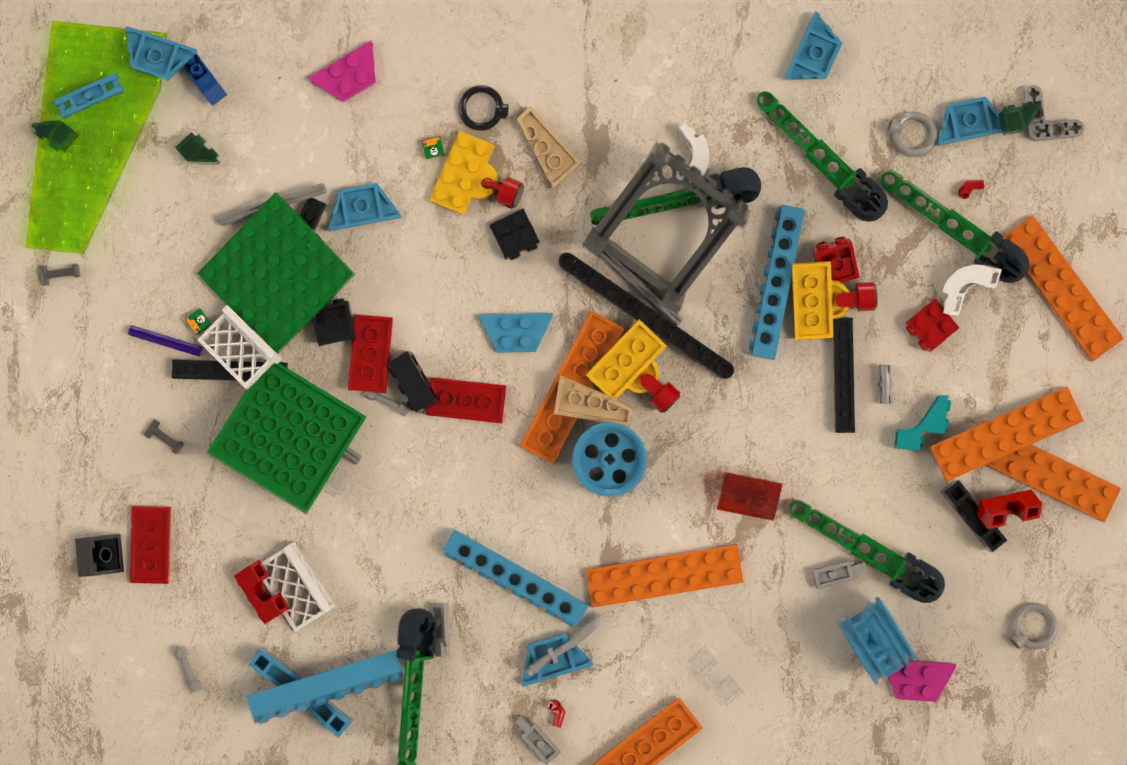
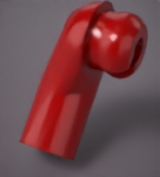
M966 180L959 188V197L968 199L973 190L984 189V180Z
M554 699L548 702V709L554 714L552 726L561 728L566 711L560 701Z

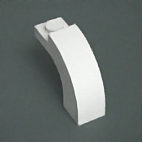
M684 123L679 126L678 130L692 151V161L689 166L697 167L701 170V175L704 176L709 163L707 141L703 134L696 138L695 135L697 133L694 128ZM679 173L676 175L677 179L683 180V175L682 177ZM680 185V187L682 188V190L688 189V188H686V187Z
M969 265L956 271L948 279L942 291L948 294V298L944 302L943 313L959 315L966 292L976 284L996 288L1002 269L987 265Z

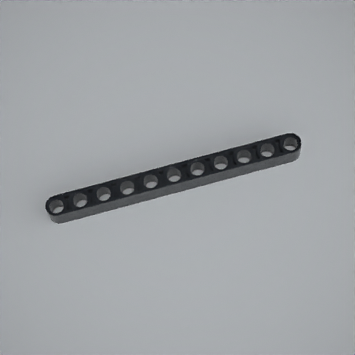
M563 253L559 257V267L636 321L639 319L653 333L717 377L728 379L733 375L734 367L729 361L571 253ZM570 257L573 263L571 266L565 267L561 263L562 259ZM580 268H586L588 275L581 278L578 276L577 271ZM595 279H602L604 286L597 289L594 287L593 281ZM616 289L619 291L620 297L618 299H611L609 292ZM628 300L634 301L635 309L627 310L625 302ZM643 311L650 312L651 319L649 321L641 319ZM664 322L667 325V330L659 332L656 328L657 323ZM680 333L683 337L682 342L675 343L672 339L673 334ZM692 343L696 344L699 348L696 354H692L688 350V346ZM710 354L714 357L712 365L704 362L705 355ZM722 365L730 368L729 375L724 376L720 373Z

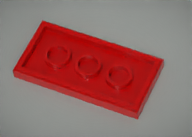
M355 314L354 328L357 338L352 339L348 391L386 394L393 317Z
M430 377V385L440 402L427 409L426 415L503 423L506 385Z
M132 506L130 583L169 584L171 507Z

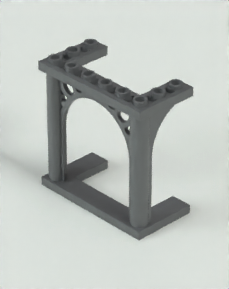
M656 142L651 148L647 159L596 228L593 227L582 245L596 256H599L603 249L663 292L664 296L661 303L678 314L682 308L687 290L737 226H740L742 229L748 222L750 210L746 203L732 198L733 194L727 189L722 190L717 187V182L712 178H705L701 175L702 172L693 165L690 167L686 164V160L681 155L676 154L675 156L671 153L670 148L666 144ZM666 165L672 169V177L670 179H666L662 174V170ZM656 171H657L658 177L660 178L658 181H655V180L652 179L653 177L656 176V175H655V172H656ZM677 171L681 177L683 175V180L676 178ZM661 184H677L690 189L702 200L708 214V230L703 242L672 283H669L609 239L641 195L650 188ZM693 185H697L698 189L695 190ZM707 196H711V199L716 200L710 203L707 201L706 198ZM715 205H722L725 207V212L714 214L711 209ZM713 219H723L721 222L718 221L716 226L713 224Z

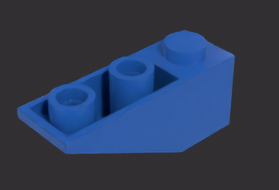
M197 53L183 66L212 106L228 95Z

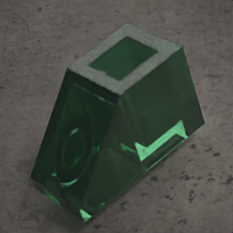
M1033 101L1022 103L1021 107L1015 108V105L1003 107L1004 110L998 113L1003 136L1026 130L1040 109L1041 104H1034Z
M61 120L38 122L31 125L35 129L34 134L42 140L44 138L49 140L50 143L48 145L57 152L59 150L66 152L79 136L76 131Z
M191 132L175 147L190 164L218 165L221 163L217 159L219 157L218 153L212 147L208 149L204 145L206 141L199 133L195 135Z

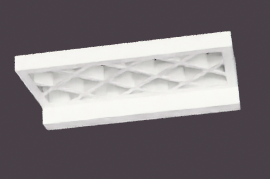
M226 305L222 309L224 313L197 340L248 390L274 362L278 364L282 358ZM227 320L229 322V329L220 331V325ZM228 334V343L219 344L220 335ZM232 334H241L240 342L232 343ZM215 335V344L207 345L204 342L209 336ZM252 345L253 353L244 355V346ZM240 346V355L231 356V348ZM227 347V356L219 357V348ZM252 358V367L243 368V360ZM256 358H265L267 360L262 367H256ZM239 359V368L231 369V360ZM251 371V378L245 383L242 380L243 372Z
M295 542L287 545L262 562L263 566H273L272 576L267 577L263 581L270 594L274 596L279 593L273 588L275 580L283 582L282 592H280L283 598L294 599L292 609L290 608L283 613L294 632L335 607ZM283 553L288 558L287 566L277 564L279 556ZM277 567L286 569L284 579L275 577ZM290 570L298 574L297 582L288 580ZM287 584L296 585L295 596L285 593ZM300 587L307 588L309 591L308 599L298 597ZM297 600L307 602L305 612L295 610ZM310 603L317 604L321 612L317 614L308 613ZM294 613L304 615L303 623L299 626L293 620Z

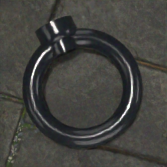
M485 85L471 87L462 95L458 107L459 115L464 124L469 128L484 131L493 128L501 119H507L509 104H503L500 94L495 89ZM477 93L490 95L496 103L494 117L485 123L472 121L466 112V104L469 98Z

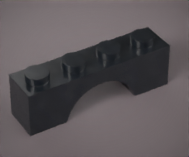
M954 479L940 491L987 551L994 552L1007 541L998 528L987 529L977 516L978 506L959 480Z

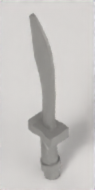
M597 614L582 626L577 634L567 643L554 651L552 650L553 647L546 650L548 654L534 664H531L526 670L527 674L531 677L551 660L552 664L559 661L557 659L558 656L573 648L594 632L599 624L601 614Z

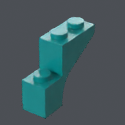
M948 395L938 396L915 427L907 430L896 429L894 448L920 451V447L924 445V436H921L922 432L945 434V430L947 431L949 427V419H946L947 411H950L951 400H948Z

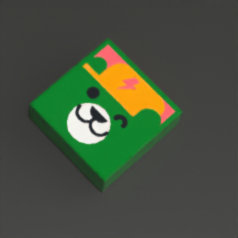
M440 136L422 140L426 160L445 155Z
M201 308L184 319L195 335L212 325Z

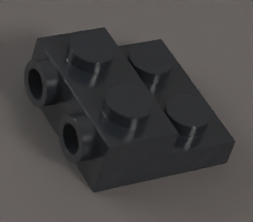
M524 208L489 224L505 259L510 258L512 261L520 257L521 252L525 250L531 252L537 249V245L540 244Z
M344 298L333 300L334 304L325 305L312 319L319 347L357 338L351 306L348 300L345 301Z

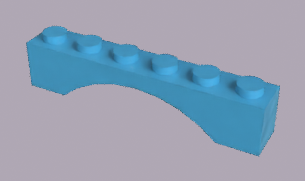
M264 647L259 650L248 664L277 686L302 679ZM326 701L321 706L313 705L307 707V710L338 738L353 721L331 701Z

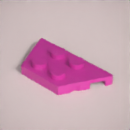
M372 41L367 42L308 79L343 103L376 84Z
M908 661L909 666L905 665L887 676L897 699L937 702L956 669V664Z

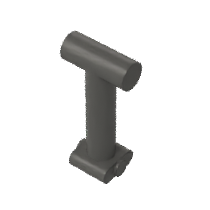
M73 264L72 268L47 271V266H39L42 286L49 285V279L70 275H73L75 278L80 277L78 264Z
M154 419L143 435L149 439L152 435H155L173 448L172 452L174 454H178L183 448L184 443L181 441L177 443L158 429L161 423Z

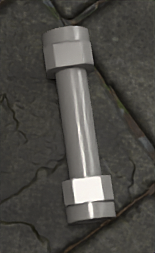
M365 392L364 394L365 398L387 405L397 410V413L406 416L410 409L407 404L398 403L379 393Z
M185 646L174 650L176 659H180L189 681L187 685L191 693L202 689L199 680H196L188 661L187 655L189 654Z

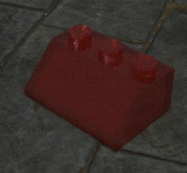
M724 472L717 510L773 521L779 504L782 483Z

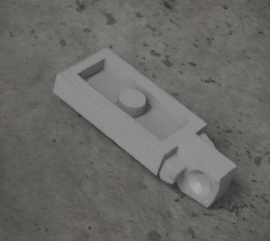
M854 560L811 571L816 589H821L854 580V578L858 577L857 573L867 569L864 562L855 564Z
M429 603V612L435 618L437 625L434 645L435 656H449L450 627L448 603Z
M522 716L515 720L521 728L518 731L521 738L546 765L561 752L532 720L527 722Z

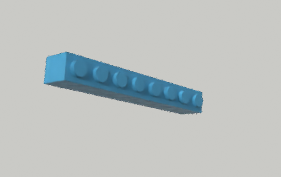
M397 650L246 696L254 723L263 724L271 718H282L287 716L288 713L294 711L302 712L307 707L313 705H324L326 701L332 699L340 700L345 695L360 694L368 688L375 689L387 682L395 683L400 681L404 674L400 660L396 657Z

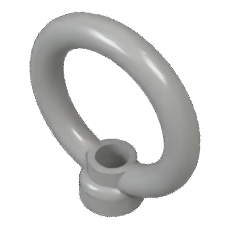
M908 112L897 120L891 119L887 128V134L892 135L896 148L901 153L910 157H920L932 150L937 140V129L934 122L927 115L920 112ZM908 120H920L928 127L929 140L924 147L910 149L902 143L900 133L903 124Z
M1030 603L1024 605L1014 615L1012 621L1013 635L1010 637V640L1018 649H1021L1023 646L1035 650L1047 647L1053 642L1058 631V623L1054 613L1042 604ZM1030 611L1043 613L1050 623L1049 634L1045 639L1038 642L1029 641L1020 630L1022 617Z

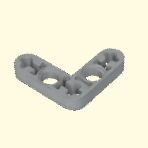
M1031 85L1025 89L1023 99L1027 135L1030 140L1045 141L1075 138L1083 133L1084 125L1077 119L1045 122L1041 88ZM1031 90L1037 93V96L1034 97V103L1039 102V104L1029 106V103L1033 102L1032 96L1028 95ZM1032 108L1039 110L1040 115L1038 118L1030 116ZM1073 124H1075V127H1079L1076 133H1074V130L1066 131L1067 135H1065V128H1070ZM1053 125L1059 126L1061 130L1057 136L1051 133ZM1035 127L1039 131L1046 129V133H1040L1038 137H1036V134H1032V131L1035 130Z

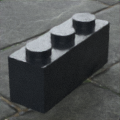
M406 351L388 362L391 367L389 371L393 378H397L399 382L398 388L403 395L406 394L409 400L407 404L412 411L422 413L440 402L413 352Z

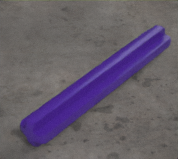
M130 326L128 330V335L195 356H200L203 348L195 344L136 326Z

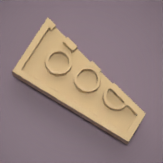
M531 106L517 118L524 135L554 189L576 170L582 162Z
M560 375L554 414L604 423H619L630 427L634 406Z

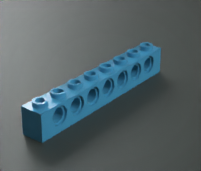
M782 205L780 209L777 208L775 220H778L777 227H773L771 238L774 239L773 246H769L767 257L770 258L769 265H765L763 275L767 276L765 284L762 283L760 295H763L762 302H758L756 309L759 317L758 321H754L752 332H755L754 340H750L748 351H752L751 356L775 360L792 277L791 264L795 262L805 213L803 208ZM783 222H790L792 230H784L782 227ZM779 241H787L788 249H781L779 247ZM778 258L782 259L785 263L784 268H777L775 260ZM773 277L780 279V287H774L771 284ZM769 296L776 297V306L768 304L767 299ZM767 314L773 317L771 325L764 323L763 318ZM762 333H766L770 337L767 344L760 341Z
M457 530L453 531L443 549L446 552V557L454 561L456 558L461 560V565L470 570L472 568L479 571L478 574L485 579L493 578L496 580L495 584L503 589L506 586L513 590L512 594L519 598L527 597L530 599V604L537 608L540 605L546 608V613L553 617L559 615L563 618L562 622L571 627L573 624L578 626L589 606L582 600ZM461 546L469 547L470 553L468 556L460 554L459 549ZM478 555L486 557L487 562L485 565L480 566L477 564L476 557ZM499 564L503 567L504 571L501 575L494 574V565ZM512 574L520 576L518 584L510 582L509 577ZM530 583L537 586V591L534 594H530L526 590V586ZM545 593L553 594V602H544L543 595ZM563 602L570 604L571 609L569 612L564 613L560 610L559 607Z

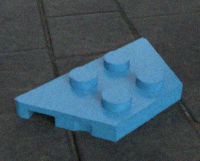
M816 11L785 75V80L826 79L843 44Z
M129 26L125 28L128 37L131 68L167 81L198 51L195 48Z
M986 97L948 104L937 145L942 146L1008 132L1011 128L1000 117L1001 115L991 106L990 101Z
M374 183L339 190L328 229L331 232L399 219L402 216L380 186Z
M553 313L479 315L498 353L536 352L553 317Z
M566 633L528 644L522 687L593 666V662L576 645L558 656L557 659L559 661L552 664L551 660L530 677L526 670L531 664L546 656L548 648L553 647L552 650L554 651L571 640V638Z

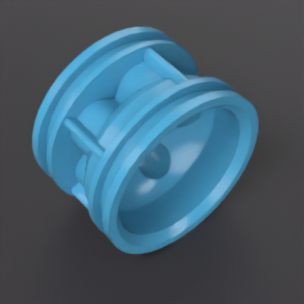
M608 422L591 427L582 434L573 451V467L577 478L584 487L597 495L613 497L629 492L641 481L646 470L647 453L642 440L632 429L619 423ZM614 433L618 436L619 442L617 446L608 447L605 444L607 434ZM590 444L596 445L599 449V454L594 459H590L585 455V448ZM627 448L635 452V459L630 463L623 461L621 456L622 452ZM608 454H612V458H615V462H612V465H607V461H604V457H608ZM593 467H600L603 470L604 476L601 480L594 481L590 478L589 472ZM621 469L626 473V479L623 483H615L613 481L612 474L615 470Z
M878 596L875 598V603L867 602L868 607L851 619L846 615L845 621L841 622L840 619L836 621L875 685L879 684L878 679L881 677L885 680L887 676L905 665L909 666V660L912 659L914 662L918 660L902 631Z

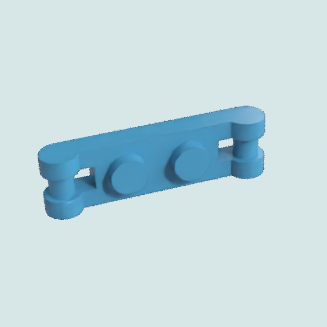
M117 73L54 100L55 106L60 110L59 115L61 119L69 118L75 113L124 93L123 86H120L118 82L119 77ZM111 84L113 89L107 90L106 85ZM70 102L72 107L67 109L65 104Z

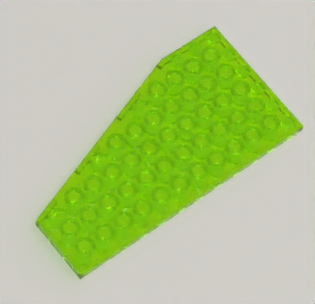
M52 20L25 248L75 254L85 253L161 91L162 79L131 68L128 37L125 28ZM141 30L167 39L166 33ZM117 73L119 77L118 82L120 86H123L124 93L75 113L69 118L61 119L59 115L60 110L55 106L54 100ZM111 84L106 85L107 90L113 89ZM70 102L65 104L67 109L72 107Z

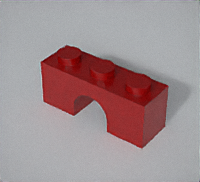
M1030 489L980 500L977 516L987 529L1005 526L1008 514L1018 516L1022 522L1040 518L1043 503Z
M260 560L234 575L238 585L242 588L264 625L290 609L280 592L270 596L263 590V581L269 577V574Z

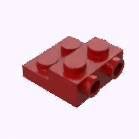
M845 236L837 237L834 239L835 242L829 244L826 241L816 244V247L812 248L815 262H831V280L842 283L860 278L853 243L849 238L846 239Z
M936 298L905 322L907 325L906 330L911 336L915 335L919 340V346L928 352L933 351L959 329V326L950 315L943 313L944 308Z

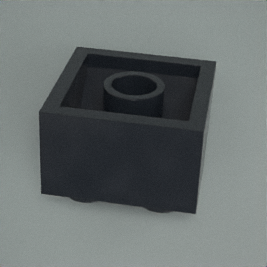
M121 534L75 539L78 577L124 572Z

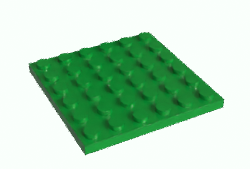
M275 192L197 273L222 301L277 354L356 275L278 192Z
M274 362L245 391L206 454L307 515L365 421L366 416L282 364Z

